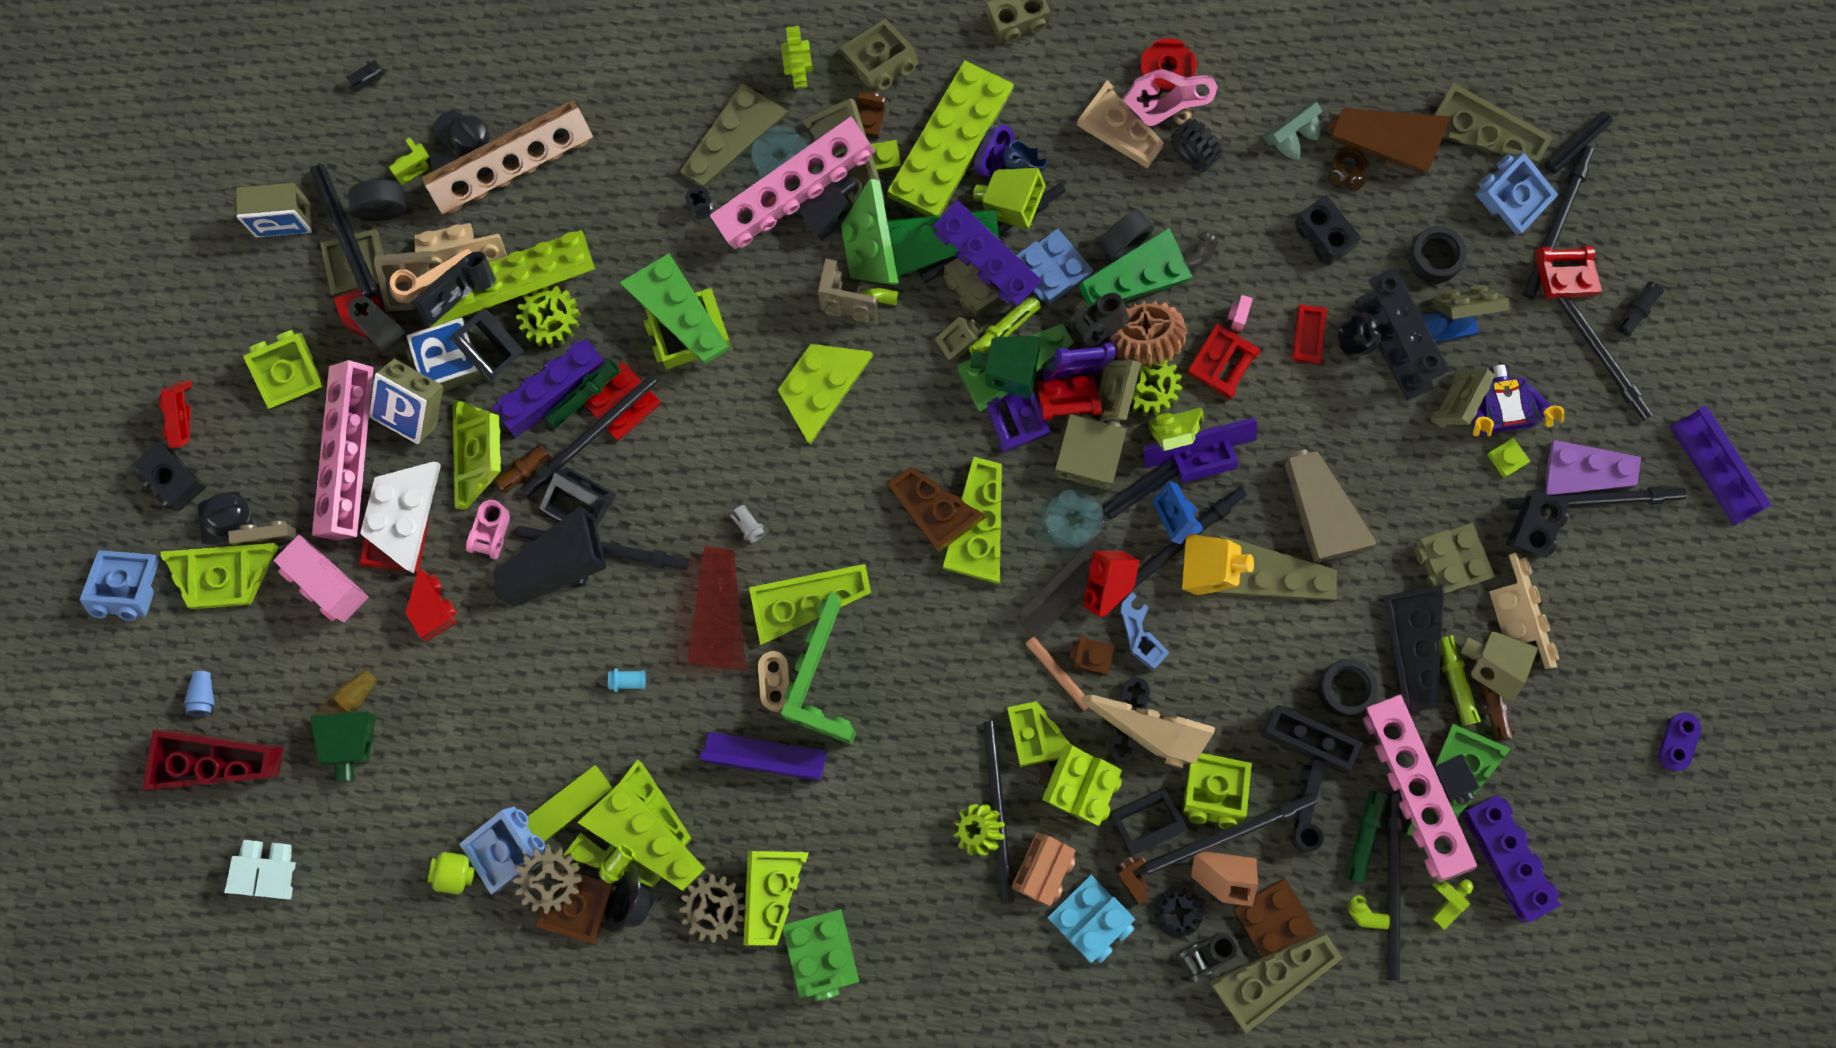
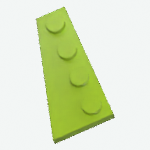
M973 457L962 500L972 508L985 514L986 518L948 546L943 564L944 570L1000 584L1002 464Z
M862 564L749 587L760 645L820 618L821 616L817 615L818 607L822 598L828 599L830 592L839 596L841 607L870 594L871 590L866 565Z

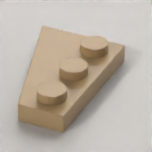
M1107 80L1078 119L1077 126L1148 169L1161 151L1164 142L1149 126L1145 125L1141 119H1138L1130 110V107L1113 91V85Z

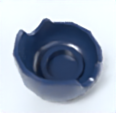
M1018 140L1010 142L1005 147L1003 153L1004 164L1007 169L1039 168L1041 173L1047 167L1048 159L1043 158L1040 160L1038 148H1029L1025 143Z

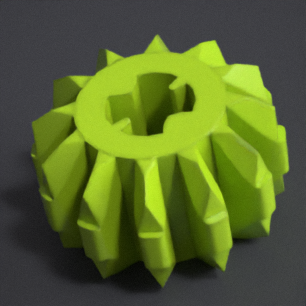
M971 804L969 810L959 811L962 820H955L953 822L959 827V831L953 834L955 838H961L958 847L961 849L967 848V854L969 855L979 853L980 856L988 855L989 849L997 850L999 848L996 840H1003L1005 838L1002 833H999V828H1003L1006 824L1004 822H997L1000 815L998 811H991V807L982 804L980 807L978 804Z

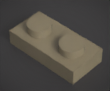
M271 521L265 527L242 525L239 526V530L228 531L229 543L234 546L282 543L293 541L296 538V529L286 524L285 521Z

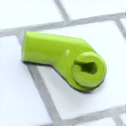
M883 288L862 290L859 294L876 297L877 302L896 306L899 292Z
M1355 895L1348 902V911L1360 927L1389 929V914L1372 913L1365 903L1367 900L1361 895Z

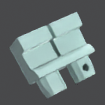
M243 840L239 856H232L225 893L291 899L293 889L291 887L292 871L295 870L296 862H290L291 845L272 843L269 859H261L263 842Z

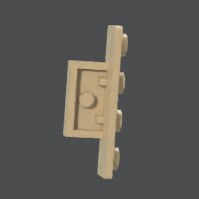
M470 223L453 225L449 228L426 231L415 235V252L432 251V258L427 272L466 249H469L471 253L477 251L485 253L488 261L507 257L499 234L474 239Z
M1510 554L1509 557L1518 583L1489 591L1502 634L1525 643L1536 641L1545 669L1556 668V660H1559L1558 651L1555 644L1549 642L1547 636L1550 627L1545 614H1540L1537 603H1540L1541 599L1536 586L1531 585L1528 576L1532 574L1529 561L1526 557L1523 558L1521 554Z

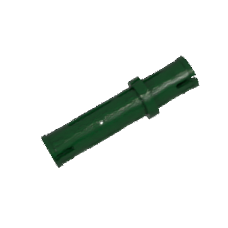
M607 359L592 374L588 373L585 375L583 381L574 390L566 395L555 407L545 413L547 421L552 426L558 428L595 394L599 395L603 391V387L621 373L615 362Z
M1371 790L1368 793L1369 796L1364 814L1359 816L1358 822L1361 824L1345 875V879L1360 884L1365 882L1364 879L1377 833L1384 824L1381 822L1389 797Z

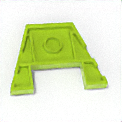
M637 760L622 780L645 800L644 803L686 847L692 837L643 763ZM580 833L564 853V856L571 853L573 855L572 860L599 868L600 864L603 861H607L617 848L610 845L607 851H605L583 833ZM634 859L621 872L623 876L627 867L634 864L639 870L640 883L655 887L662 878Z

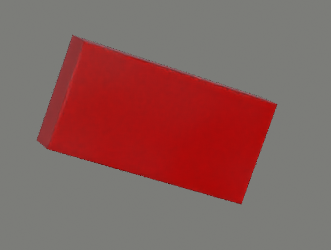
M1298 305L1291 361L1321 364L1327 308Z

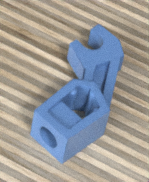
M1132 592L1122 602L1120 615L1124 623L1131 654L1153 671L1169 652L1150 632L1144 633L1142 622L1149 607L1144 604L1140 610L1133 609L1131 602L1137 596ZM1141 639H1146V643H1150L1154 647L1146 656L1138 648Z

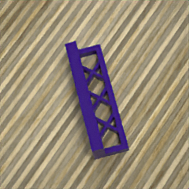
M1707 405L1670 426V429L1733 526L1772 505Z
M708 732L705 751L701 750L700 760L704 763L822 781L827 751Z

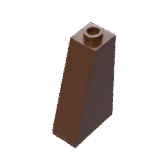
M1343 108L1340 115H1333L1328 130L1332 131L1331 140L1357 148L1370 155L1425 175L1431 167L1450 117Z

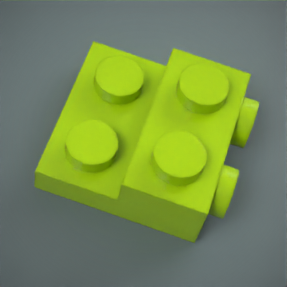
M293 330L284 332L276 336L278 342L268 346L265 341L249 347L251 353L243 356L268 409L324 386L302 333L294 335Z
M1065 744L1042 800L1084 822L1100 826L1101 821L1106 820L1110 814V806L1108 804L1112 794L1121 787L1120 774L1122 770L1103 759L1087 754L1073 745Z
M1201 753L1195 764H1189L1182 816H1187L1188 820L1195 824H1204L1207 821L1217 822L1219 827L1224 830L1244 822L1247 817L1252 763Z

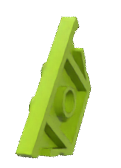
M810 344L778 389L780 396L787 405L807 443L811 444L870 362L873 353L864 350Z
M454 400L455 509L466 510L500 473L499 415L466 402Z
M266 543L161 552V558L167 563L172 573L171 577L176 586L180 588L181 596L188 608L204 609L252 604L278 550V545Z

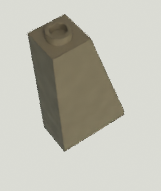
M1300 450L1292 453L1291 458L1284 465L1313 562L1319 563L1371 550L1376 545L1375 538L1318 451L1308 453V450Z

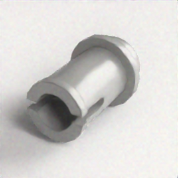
M745 505L737 507L730 514L731 519L735 521L744 533L743 538L745 541L749 540L750 543H755L765 535L763 524L757 523Z

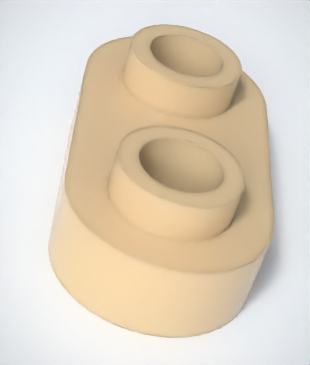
M770 651L762 655L758 662L760 698L766 709L779 712L782 711L784 704L788 701V699L784 698L790 682L789 666L784 655L776 651ZM772 662L779 664V670L775 673L768 670V666ZM773 692H780L782 695L781 700L778 702L771 701V694Z

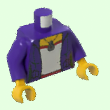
M1506 365L1489 368L1495 374L1488 393L1484 396L1477 409L1475 418L1471 421L1474 427V436H1479L1480 433L1490 437L1494 433L1532 428L1542 421V417L1545 418V425L1547 427L1553 426L1554 419L1563 423L1564 409L1560 406H1552L1532 385L1527 383L1525 378L1509 379Z

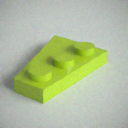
M748 851L744 945H777L789 912L788 905L793 890H796L800 880L798 876L802 864L807 860L809 852Z

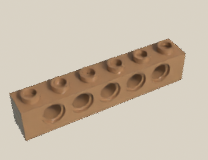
M571 100L423 176L422 179L441 214L446 212L453 213L461 209L464 203L472 199L479 200L485 197L489 190L497 186L504 187L510 184L514 177L522 173H532L538 168L539 164L547 160L554 161L559 159L563 152L572 147L576 149L584 146L593 135L578 106ZM557 129H565L563 137L553 138V134ZM532 142H541L540 147L536 151H528V146ZM509 154L516 156L512 163H502L505 156ZM487 167L491 169L487 176H477L481 168ZM459 180L465 182L462 189H452L454 182Z

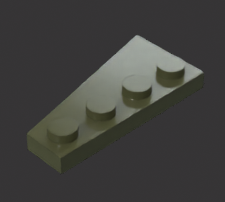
M1321 931L1209 981V984L1244 1033H1248L1343 958L1327 934Z

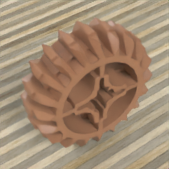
M1155 300L1151 304H1146L1145 301L1141 305L1132 303L1131 308H1126L1129 316L1127 325L1108 336L1109 343H1112L1115 347V355L1118 357V360H1133L1140 362L1141 366L1148 365L1151 368L1152 364L1158 363L1162 365L1164 360L1172 361L1174 355L1180 354L1181 348L1185 346L1187 330L1182 314L1178 313L1175 307L1169 308L1167 303L1158 305Z

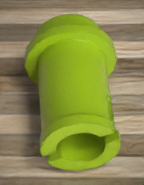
M625 844L619 845L612 856L600 864L599 876L607 883L618 881L622 876L621 872L635 858L634 851Z

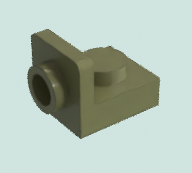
M958 317L935 340L947 359L955 362L969 350V346L973 345L983 336V329L973 319L969 320Z

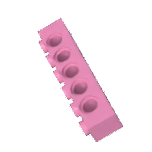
M851 116L713 212L710 216L726 241L734 249L745 247L753 241L755 235L761 231H768L773 228L777 220L782 216L796 212L802 202L808 198L813 199L819 196L824 191L825 186L831 182L842 180L847 175L848 170L856 165L865 164L875 150ZM840 148H847V153L843 157H835L836 152ZM816 165H824L823 170L819 174H812V170ZM799 180V187L794 191H789V185L793 181ZM770 197H776V202L773 206L765 207V203ZM748 213H753L752 220L747 224H742L743 217Z
M349 360L329 366L312 536L331 540L357 537L374 367Z
M1398 695L1367 707L1365 711L1366 717L1362 718L1368 734H1374L1378 742V745L1375 746L1376 753L1381 763L1386 762L1391 773H1388L1387 777L1394 791L1399 790L1403 801L1399 802L1405 818L1412 819L1416 829L1412 831L1414 840L1418 848L1424 847L1428 859L1425 860V864L1431 877L1437 876L1440 883L1474 870L1477 867L1475 859L1402 696ZM1389 726L1396 727L1400 731L1401 736L1395 740L1389 739L1385 736L1384 729ZM1400 754H1407L1412 758L1413 765L1403 768L1398 765L1396 757ZM1412 782L1421 783L1425 787V794L1414 796L1409 791V784ZM1426 810L1433 811L1438 817V823L1435 825L1424 823L1421 813ZM1437 839L1448 841L1451 851L1448 854L1438 853L1434 847V841Z

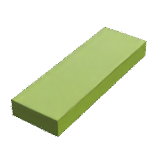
M594 765L527 816L529 819L527 827L532 835H538L545 843L603 799L614 788L599 768Z

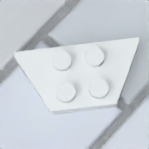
M434 461L375 477L360 532L361 535L411 573H414L441 467L438 462Z

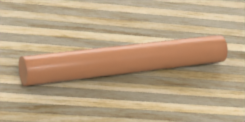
M1032 637L1026 642V646L1083 711L1087 710L1089 707L1081 702V698L1085 694L1035 637Z

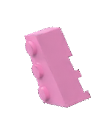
M298 535L274 559L281 567L278 572L290 583L295 581L301 587L298 591L309 601H315L321 607L319 610L331 621L337 618L345 623L369 597L301 535Z

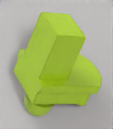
M1461 880L1455 889L1446 881H1443L1440 885L1435 881L1431 884L1447 898L1431 917L1444 930L1471 904L1464 898L1473 890V883L1470 880Z

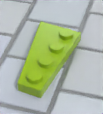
M624 780L577 822L616 848L621 844L629 846L635 853L634 860L682 891L706 870Z

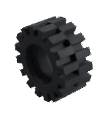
M1190 118L1171 134L1170 139L1172 141L1170 142L1171 145L1175 146L1173 148L1174 151L1180 154L1179 157L1184 159L1188 166L1191 165L1194 171L1198 170L1199 173H1205L1223 156V150L1220 149L1222 146L1219 142H1216L1218 138L1215 135L1212 136L1211 130L1204 128L1205 124L1202 122L1198 123L1196 119L1192 120Z

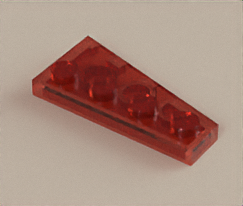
M704 546L687 664L747 671L734 550Z

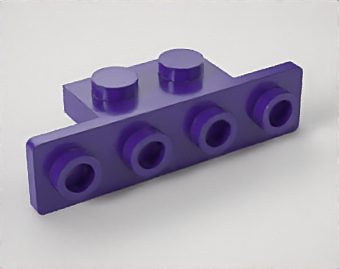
M1250 418L1218 427H1211L1195 434L1196 438L1193 444L1165 451L1157 441L1144 445V465L1146 468H1150L1171 460L1178 468V474L1182 483L1238 469V459L1232 447L1257 440V421L1255 418Z

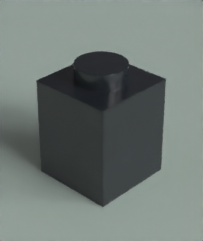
M1463 754L1434 766V770L1449 803L1457 801L1458 805H1461L1475 798L1473 792L1477 791L1480 786Z

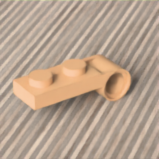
M466 249L418 278L408 270L396 271L390 278L392 297L400 303L413 301L448 269L471 252L469 249ZM400 282H408L412 287L408 291H400L396 288V285Z

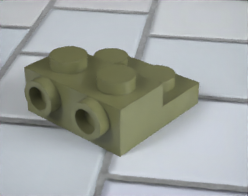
M886 18L840 47L842 55L856 69L860 80L872 92H876L879 89H888L894 79L902 74L905 76L910 75L915 70L916 65L919 64L914 47Z
M957 257L944 266L945 275L943 279L950 290L956 289L960 294L959 301L967 313L972 311L975 317H978L1003 301L997 295L1001 291L993 283L987 286L976 275L979 270L972 263L967 267Z
M1473 523L1422 538L1416 543L1415 554L1417 560L1421 565L1425 564L1429 574L1426 576L1428 587L1445 585L1444 595L1495 578Z

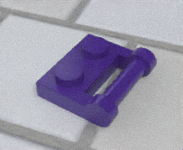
M1103 343L1100 347L1076 350H1068L1067 348L1056 349L1055 357L1042 370L1044 379L1046 381L1098 374L1115 358V347L1112 343Z
M1033 391L1031 399L1010 393L1001 399L996 397L988 402V407L984 409H987L1000 440L999 448L1002 454L1050 435V429L1046 420L1042 418L1041 408ZM1004 401L1019 434L1013 438L1010 437L997 406Z

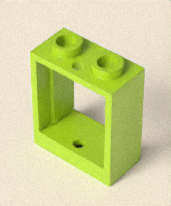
M709 288L695 293L703 307H706L708 315L728 344L729 349L732 348L712 289ZM646 310L648 319L644 320V325L648 336L654 335L657 345L652 346L657 363L663 361L667 370L698 359L689 349L669 355L658 324L659 320Z

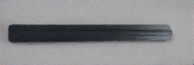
M318 163L316 166L311 167L310 172L363 297L368 299L376 297L378 290L324 164Z

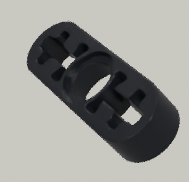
M1139 677L1129 679L1123 685L1119 702L1124 703L1125 701L1130 704L1132 693L1128 692V688H1133L1135 684H1139V688L1141 691H1144V695L1137 697L1135 705H1141V709H1146L1150 695L1148 683ZM1132 706L1131 710L1136 711V707ZM1113 726L1108 748L1109 755L1117 763H1127L1136 755L1138 742L1128 737L1126 747L1131 749V752L1126 753L1123 757H1119V751L1114 750V746L1121 744L1123 735L1117 736V730L1119 729Z

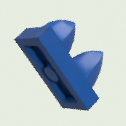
M1440 312L1421 316L1435 343L1470 337L1479 333L1475 316L1453 320Z
M1168 481L1152 502L1171 541L1181 544L1188 535L1200 533L1203 527L1193 515L1197 508L1184 497L1178 483Z

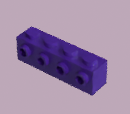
M958 200L935 223L934 228L937 230L934 234L935 237L946 247L951 243L958 250L955 255L967 267L972 263L979 270L976 275L987 286L993 283L1001 291L997 295L1008 306L1012 303L1019 306L1042 281Z
M587 339L582 342L577 341L559 359L555 358L546 363L543 367L544 370L536 376H529L524 379L520 387L513 393H506L501 396L492 408L513 436L517 438L543 419L545 413L555 407L566 395L574 390L583 381L585 375L596 371L604 363V360Z
M1498 794L1462 811L1461 816L1520 923H1529L1560 907L1561 905L1557 899L1559 898V893L1554 884L1545 878L1542 872L1544 867L1540 858L1530 851L1525 831L1515 824L1511 816L1513 811L1510 804Z

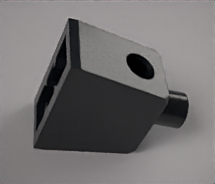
M849 173L842 180L836 183L831 182L825 186L824 191L819 196L813 199L808 198L800 204L798 211L821 241L826 239L839 226L852 208L846 196L859 186ZM797 186V187H795V188H793V189H791V190H789V191H794V190H796L799 186Z

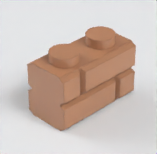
M1036 832L1011 888L1051 907L1052 902L1057 901L1062 893L1061 882L1065 874H1068L1074 867L1075 858L1073 856L1076 850L1048 835Z

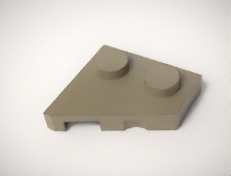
M432 251L375 256L374 263L385 312L415 308L413 301L400 303L392 297L390 278L398 270H408L416 278L425 274L431 262ZM400 282L396 285V288L400 291H408L412 287L408 282Z

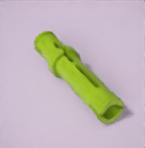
M1028 295L1019 306H1016L995 326H989L985 330V334L973 345L969 346L971 355L973 351L989 353L992 338L1008 337L1035 312L1040 310L1041 305L1034 296Z
M1454 636L1444 637L1441 642V662L1443 666L1440 668L1442 673L1445 672L1461 725L1463 727L1481 722L1463 668L1465 663L1464 660L1461 661Z

